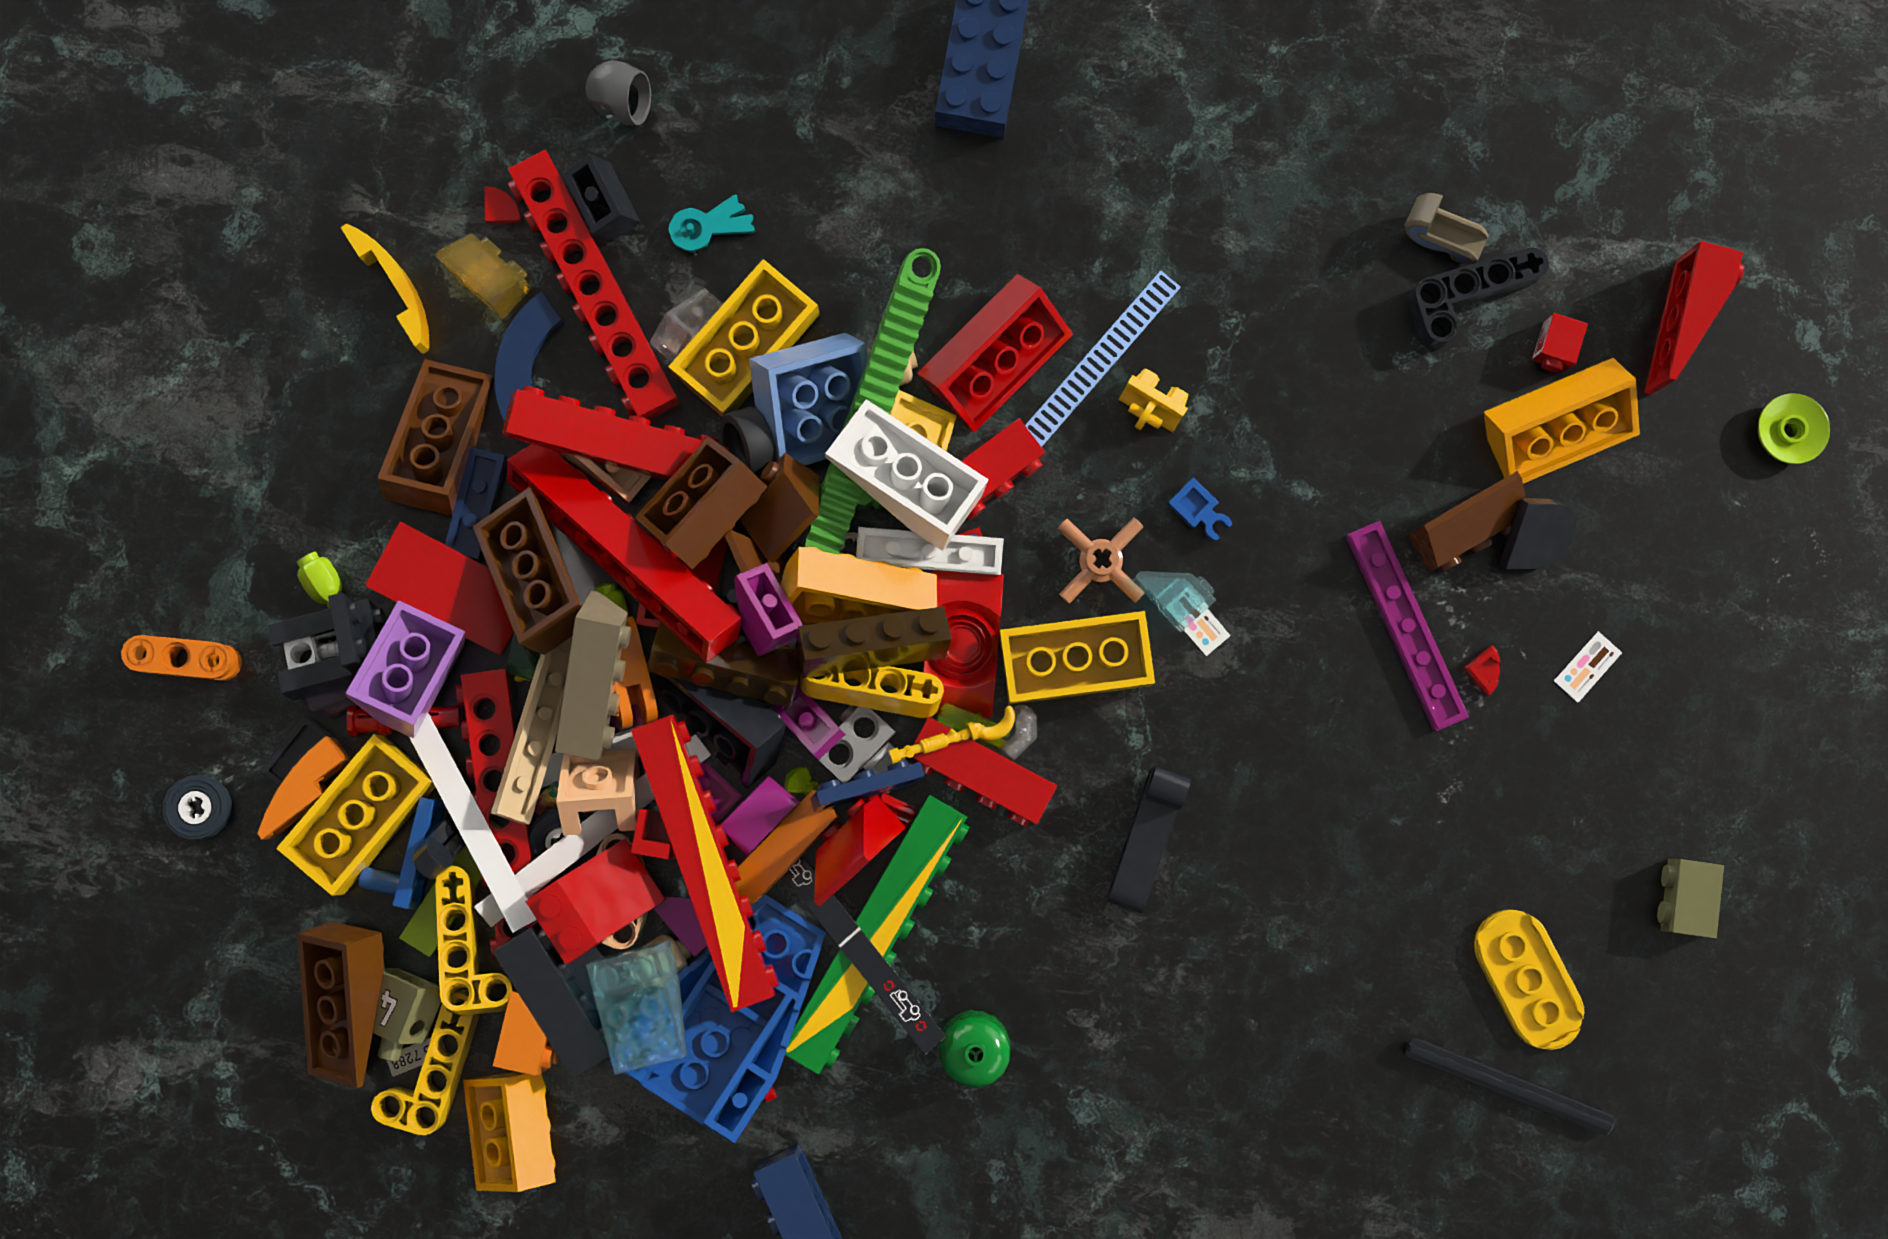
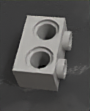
M850 705L839 717L843 722L839 728L846 735L835 745L843 744L848 747L850 757L846 763L842 765L833 764L829 757L830 750L819 760L843 784L850 782L853 778L852 776L856 775L895 735V731L872 709ZM862 718H868L875 724V731L868 738H860L854 732L856 722Z

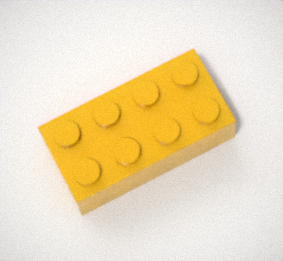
M763 259L668 367L675 378L720 416H724L728 412L737 410L753 392L749 358L792 347L820 316L818 305Z
M1145 611L1003 629L999 632L1008 705L1142 688L1155 684Z
M373 734L276 849L330 895H344L360 877L362 870L372 863L416 811L420 797L427 798L435 788V785L429 773L386 736Z

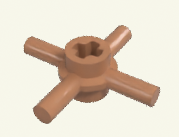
M1133 517L1111 541L1106 539L1090 541L1071 521L1066 519L1057 529L1081 551L1079 562L1082 571L1059 593V596L1066 603L1070 604L1091 581L1107 582L1112 580L1136 603L1145 592L1121 570L1123 564L1121 550L1143 528V525ZM1097 553L1099 557L1102 553L1106 554L1109 557L1106 562L1109 567L1105 568L1102 565L1100 569L1093 564L1096 560L1093 554Z

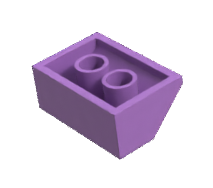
M398 600L345 695L381 724L414 738L464 648L466 632Z

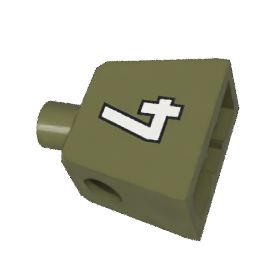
M384 968L373 1033L382 1037L377 1054L379 1058L398 1061L403 1044H422L426 1041L441 1004L440 986L400 968Z

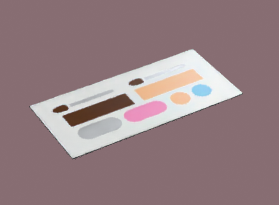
M1187 584L1162 604L1206 656L1231 636Z
M1598 631L1558 675L1554 682L1574 700L1579 702L1622 652Z

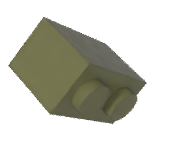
M1668 859V864L1664 866L1661 875L1662 886L1665 887L1664 901L1660 902L1657 912L1658 922L1661 923L1660 931L1717 939L1724 865L1684 859Z

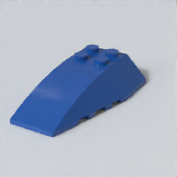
M766 894L752 905L754 915L748 918L753 931L760 929L767 948L766 951L761 952L766 966L773 965L780 985L774 988L776 995L731 1013L709 948L707 947L694 962L678 973L670 984L651 998L609 1061L655 1096L706 1129L734 1144L777 1079L826 936L825 931Z

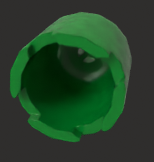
M967 1010L955 1015L944 1025L942 1031L946 1037L938 1043V1054L944 1070L955 1082L966 1087L981 1088L994 1083L1004 1074L1010 1061V1040L1006 1028L995 1016L983 1011ZM974 1047L980 1048L977 1051L972 1050ZM983 1052L982 1058L978 1060V1055ZM968 1053L974 1055V1061L969 1058Z

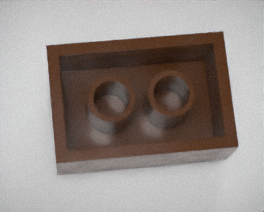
M708 436L634 518L689 567L694 569L699 562L709 555L710 550L716 543L733 529L735 522L745 511L758 501L767 486L742 461Z

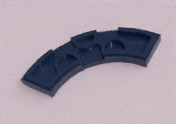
M542 291L520 309L507 328L499 347L495 365V392L504 422L511 393L516 389L522 390L523 386L533 387L532 368L535 356L538 355L547 337L563 323Z

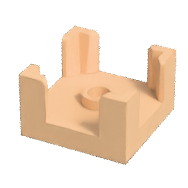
M636 749L603 751L599 761L563 754L556 801L563 836L581 833L582 829L578 812L615 809L618 829L620 831L635 830L638 817L635 786L636 780L641 777Z

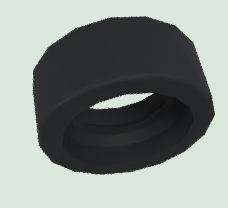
M751 406L728 412L722 416L720 423L722 446L728 447V451L742 461L756 476L761 475L768 463L771 461L775 462L773 437L764 416L757 408Z

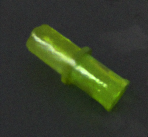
M949 703L943 704L937 719L938 722L957 731L967 729V723L970 722L980 723L985 727H992L998 724L981 717L982 714L980 712L973 714ZM980 737L978 738L979 740L997 746L999 749H1002L1006 743V741L1002 738L997 740H985Z

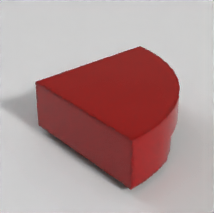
M485 186V221L487 224L523 223L520 209L510 195L498 188Z
M1493 645L1485 649L1463 668L1485 696H1489L1499 682L1500 657Z

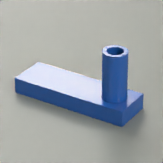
M420 797L401 874L398 875L365 867L359 878L360 888L395 896L393 906L405 909L419 908L423 900L428 878L417 870L414 865L413 855L416 848L430 833L432 827L444 817L446 806L443 801Z

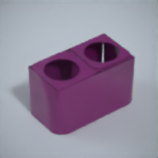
M768 776L721 824L725 833L748 857L759 846L758 844L800 802Z

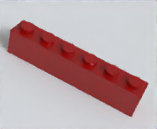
M523 386L522 390L516 389L511 393L501 436L667 481L708 437L707 435H699L698 439L685 436L684 429L665 425L664 430L650 426V420L639 416H630L629 420L616 417V411L607 407L594 406V410L580 407L581 401L571 397L559 396L558 400L544 397L545 391L530 386ZM709 436L719 444V439Z

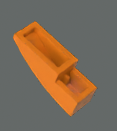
M325 736L288 773L264 814L257 833L261 839H274L301 819L326 791L327 787L324 782L347 766L352 760L336 738Z

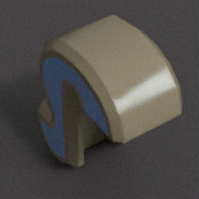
M1426 193L1418 196L1404 224L1406 234L1415 243L1425 248L1448 253L1455 262L1466 265L1476 263L1489 237L1487 230L1482 225L1440 209L1442 195Z

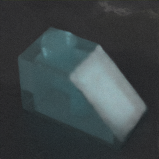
M1140 571L1132 579L1179 632L1187 628L1216 601L1212 596L1214 589L1203 577L1199 576L1196 579L1191 573Z

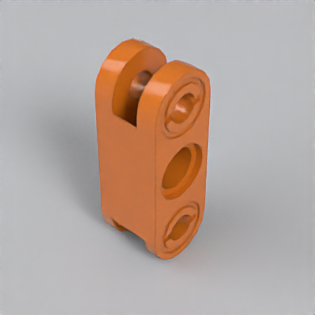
M632 616L627 617L626 626L631 627L630 641L627 649L622 648L620 660L626 661L625 672L622 682H616L615 693L620 694L619 708L615 716L620 729L633 726L631 705L638 704L644 723H651L658 719L656 700L639 632Z
M138 635L128 639L121 651L122 660L129 669L155 675L225 681L234 678L240 672L242 666V658L235 648L209 641ZM185 649L188 653V659L182 667H179L176 658L178 653Z

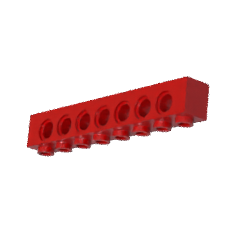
M545 149L508 168L513 178L512 181L508 182V185L517 202L524 199L529 211L525 212L524 216L533 232L541 231L545 242L541 243L540 246L549 263L554 261L558 263L562 272L556 274L566 294L571 291L573 292L578 303L572 305L581 324L589 322L594 334L588 337L598 356L605 353L610 365L606 366L605 370L614 386L622 385L627 396L621 398L629 415H637L651 420L680 405L674 390L547 150ZM544 190L551 192L547 201L542 203L535 202V197L539 192ZM558 221L567 222V227L563 232H551L554 223ZM572 252H583V258L579 263H567V258ZM598 282L600 287L595 294H583V289L587 283ZM607 312L616 314V319L611 325H599V319L603 314ZM620 344H632V351L628 356L617 357L615 355L616 348ZM647 374L649 381L646 386L639 389L631 386L632 379L636 375Z
M506 669L461 675L462 684L456 685V694L459 706H465L467 720L461 721L463 741H470L472 756L466 757V768L468 777L475 778L476 792L471 794L498 845L508 843L515 849V858L509 863L515 875L534 860L529 845L530 825L510 820L507 826L496 828L491 822V811L497 792H491L486 785L487 777L492 772L500 771L502 774L504 773L516 734L509 672ZM484 700H491L496 708L494 715L486 720L480 719L477 715L478 705ZM488 736H497L500 740L499 751L491 756L485 755L481 748L483 740ZM481 874L483 887H487L488 885ZM505 917L494 925L496 937L490 938L493 960H497L493 951L501 944L513 938L506 930L507 921ZM535 920L532 923L526 925L525 929L529 928L538 921Z

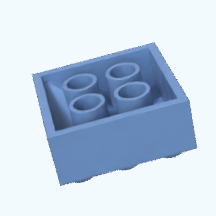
M842 333L749 358L755 407L764 416L770 428L775 447V462L784 453H787L803 465L827 459L825 453L842 432L867 362L865 342L847 333Z

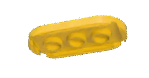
M1502 910L1487 917L1479 926L1475 936V954L1514 1032L1525 1043L1537 1048L1553 1050L1568 1045L1577 1037L1580 1031L1579 1027L1581 1026L1582 1019H1584V1005L1544 926L1533 916L1517 910Z

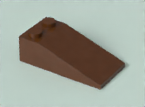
M424 359L377 478L384 500L450 516L453 515L470 447L475 448L494 381L493 375Z
M332 921L297 933L308 1074L353 1088H360L364 1083L384 973L382 933Z

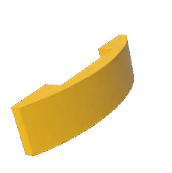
M349 224L342 226L341 229L357 255L367 266L379 261L408 307L407 310L396 316L414 346L422 354L429 351V330L426 314L411 280L399 264L374 239Z

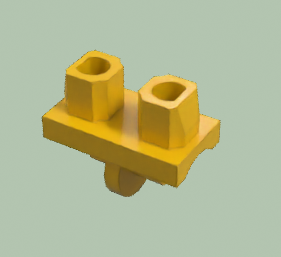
M1144 369L1137 377L1132 375L1118 400L1130 406L1128 411L1139 417L1135 428L1141 431L1147 422L1157 429L1161 425L1173 433L1188 409L1185 407L1188 393L1178 387H1171L1167 395L1155 389L1160 379L1148 369Z

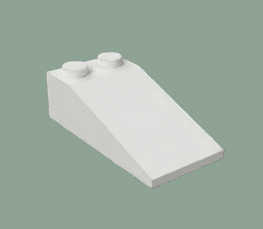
M867 399L825 453V457L911 531L941 551L945 549L980 500L989 480Z

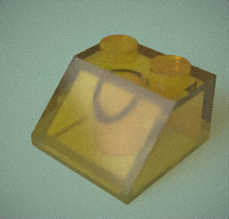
M471 233L440 249L435 254V257L446 270L502 319L508 315L531 289L524 279L528 274L513 260L507 264L498 257L501 250L486 237L480 241Z

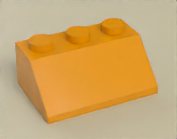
M510 1072L464 1079L476 1191L520 1192L554 1183L555 1159L551 1149V1125L547 1116L546 1085L542 1073L534 1076L521 1072Z

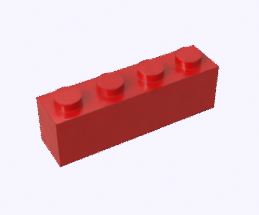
M1020 418L961 461L989 479L982 497L967 516L968 520L980 514L986 508L983 503L993 495L999 499L1013 489V480L1022 474L1027 478L1043 466L1040 460L1044 458L1045 451Z
M928 717L914 745L919 744L920 740L944 733L947 735L951 728ZM970 738L949 743L948 747L924 754L921 752L911 757L914 759L912 764L921 763L925 774L930 776L934 770L944 775L946 778L943 783L961 793L965 787L978 794L975 799L977 802L992 810H995L997 804L1010 811L1007 818L1024 827H1027L1029 822L1035 825L1038 824L1057 788L1056 784Z

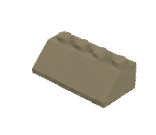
M593 590L589 593L575 618L555 752L599 761L604 749H611L614 739L615 727H610L609 724L611 715L616 716L619 708L620 694L615 693L616 682L621 683L623 680L626 661L620 660L622 648L627 649L631 627L626 626L628 613L600 592Z

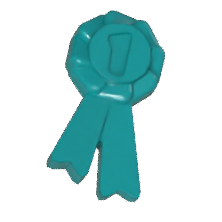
M733 195L707 214L695 208H687L675 213L668 229L671 239L677 248L693 253L707 247L712 235L755 233V229L751 224L753 215L737 216L744 213L745 206L738 203L737 195Z

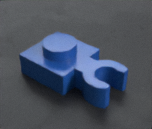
M1194 477L1167 504L1190 528L1193 529L1200 522L1204 526L1206 537L1213 542L1220 538L1213 531V523H1222L1227 529L1232 525V521L1228 516L1220 513L1216 514L1212 510L1219 502Z

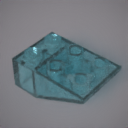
M669 940L601 957L586 964L615 1075L687 1056L679 975Z

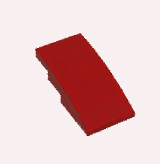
M399 522L365 586L395 602L399 600L465 631V638L502 656L515 632L489 567L409 525Z

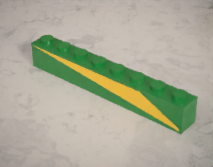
M929 795L855 922L889 965H891L896 956V953L890 950L897 938L905 941L915 923L909 919L915 907L923 909L933 892L932 889L927 887L934 874L941 877L952 858L946 856V853L952 843L958 846L961 844L970 828L964 824L967 816ZM841 948L796 1024L785 1053L786 1056L818 1075L823 1067L831 1069L841 1051L835 1047L842 1034L849 1038L859 1020L854 1013L860 1002L868 1005L875 993Z

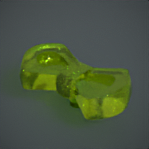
M796 767L786 776L785 789L788 792L801 793L806 797L812 790L819 791V784L811 778L807 767Z

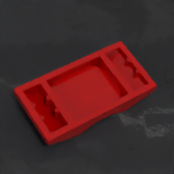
M932 570L931 574L937 575V607L944 606L952 638L946 658L924 661L923 673L938 677L944 687V693L938 711L935 714L992 718L1004 574L991 575ZM923 694L922 697L928 699V695Z

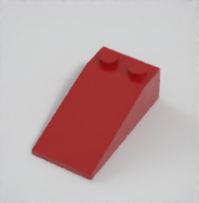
M1700 241L1676 259L1645 388L1646 394L1652 395L1678 378L1734 287L1740 283L1744 274V265L1741 264L1743 251Z

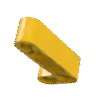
M819 621V622H816L815 624L825 623V622H830V621ZM891 666L824 675L825 678L821 680H816L812 677L802 679L800 675V688L809 697L917 718L933 716L938 711L944 693L943 684L938 677L928 673ZM856 679L861 685L850 686L845 680ZM885 685H890L897 690V692L887 693L881 687ZM906 690H910L909 696L905 695ZM923 694H927L928 699L923 698Z
M450 866L446 871L437 876L435 883L441 1002L453 1013L464 1016L505 1011L510 993L516 989L510 979L503 974L489 973L479 975L477 914L474 907L476 906L475 884L462 868ZM455 879H459L463 884L457 886L456 889L457 899L461 903H456L454 893L448 888L454 885ZM464 914L466 918L464 926L456 931L449 930L450 919L454 915ZM460 950L466 951L467 961L459 968H452L450 964L452 955ZM499 983L506 984L507 993L505 997L497 1002L491 1001L489 997L491 988ZM461 987L468 988L469 997L467 1001L459 1006L453 1005L452 995L454 991Z
M463 990L452 995L453 1005L463 1000L465 1003L469 997V991ZM442 1003L415 1091L395 1086L379 1093L374 1098L371 1106L372 1115L378 1122L417 1135L431 1134L445 1124L480 1014L461 1015L459 1017V1015L447 1009ZM458 1020L456 1026H448V1024ZM447 1034L454 1036L458 1042V1049L454 1054L447 1052L443 1047V1039ZM435 1070L442 1072L446 1076L447 1083L444 1089H438L432 1083L431 1078ZM388 1096L396 1098L399 1102L400 1109L397 1115L391 1114L386 1109L385 1101ZM422 1107H429L433 1110L435 1114L433 1125H427L421 1120L420 1112Z

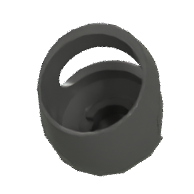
M610 60L597 65L590 72L586 81L585 93L589 104L596 112L608 119L615 116L622 124L628 126L640 125L646 120L651 105V87L649 79L643 71L628 63ZM631 84L638 90V106L633 116L630 114L628 105Z

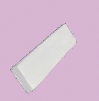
M858 527L857 559L872 562L885 561L889 565L902 568L1001 575L1002 538L954 535L945 549L941 551L913 531Z

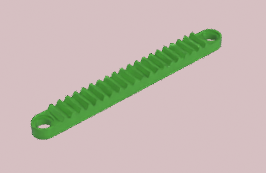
M916 249L909 253L902 262L843 429L866 399L888 414L894 406V399L899 392V385L904 378V371L909 364V357L913 353L914 343L918 339L919 329L923 325V318L928 311V304L933 297V290L940 274L941 265L939 258L929 249ZM921 257L929 262L930 273L927 277L921 278L913 273L912 262L915 258ZM830 462L819 493V515L806 529L800 547H816L822 552L839 555L863 489L832 462Z

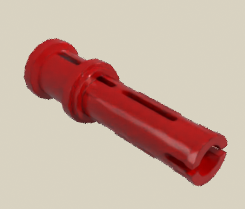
M357 705L348 706L347 730L350 737H357L359 733L380 732L382 736L392 734L394 729L381 724L362 708H358ZM437 706L430 708L428 713L436 728H461V706Z

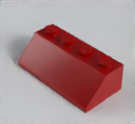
M1017 274L917 374L932 393L953 414L957 415V418L970 431L975 433L1073 333L1041 287Z

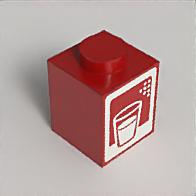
M1557 313L1550 315L1543 321L1532 361L1541 363V367L1550 372L1560 373L1562 370H1568L1577 362L1588 323Z

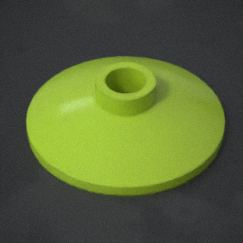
M1790 393L1776 397L1764 407L1759 416L1757 428L1762 446L1769 455L1783 463L1802 464L1820 455L1828 443L1830 436L1828 416L1821 405L1808 396ZM1785 425L1792 428V437L1786 435L1784 431Z

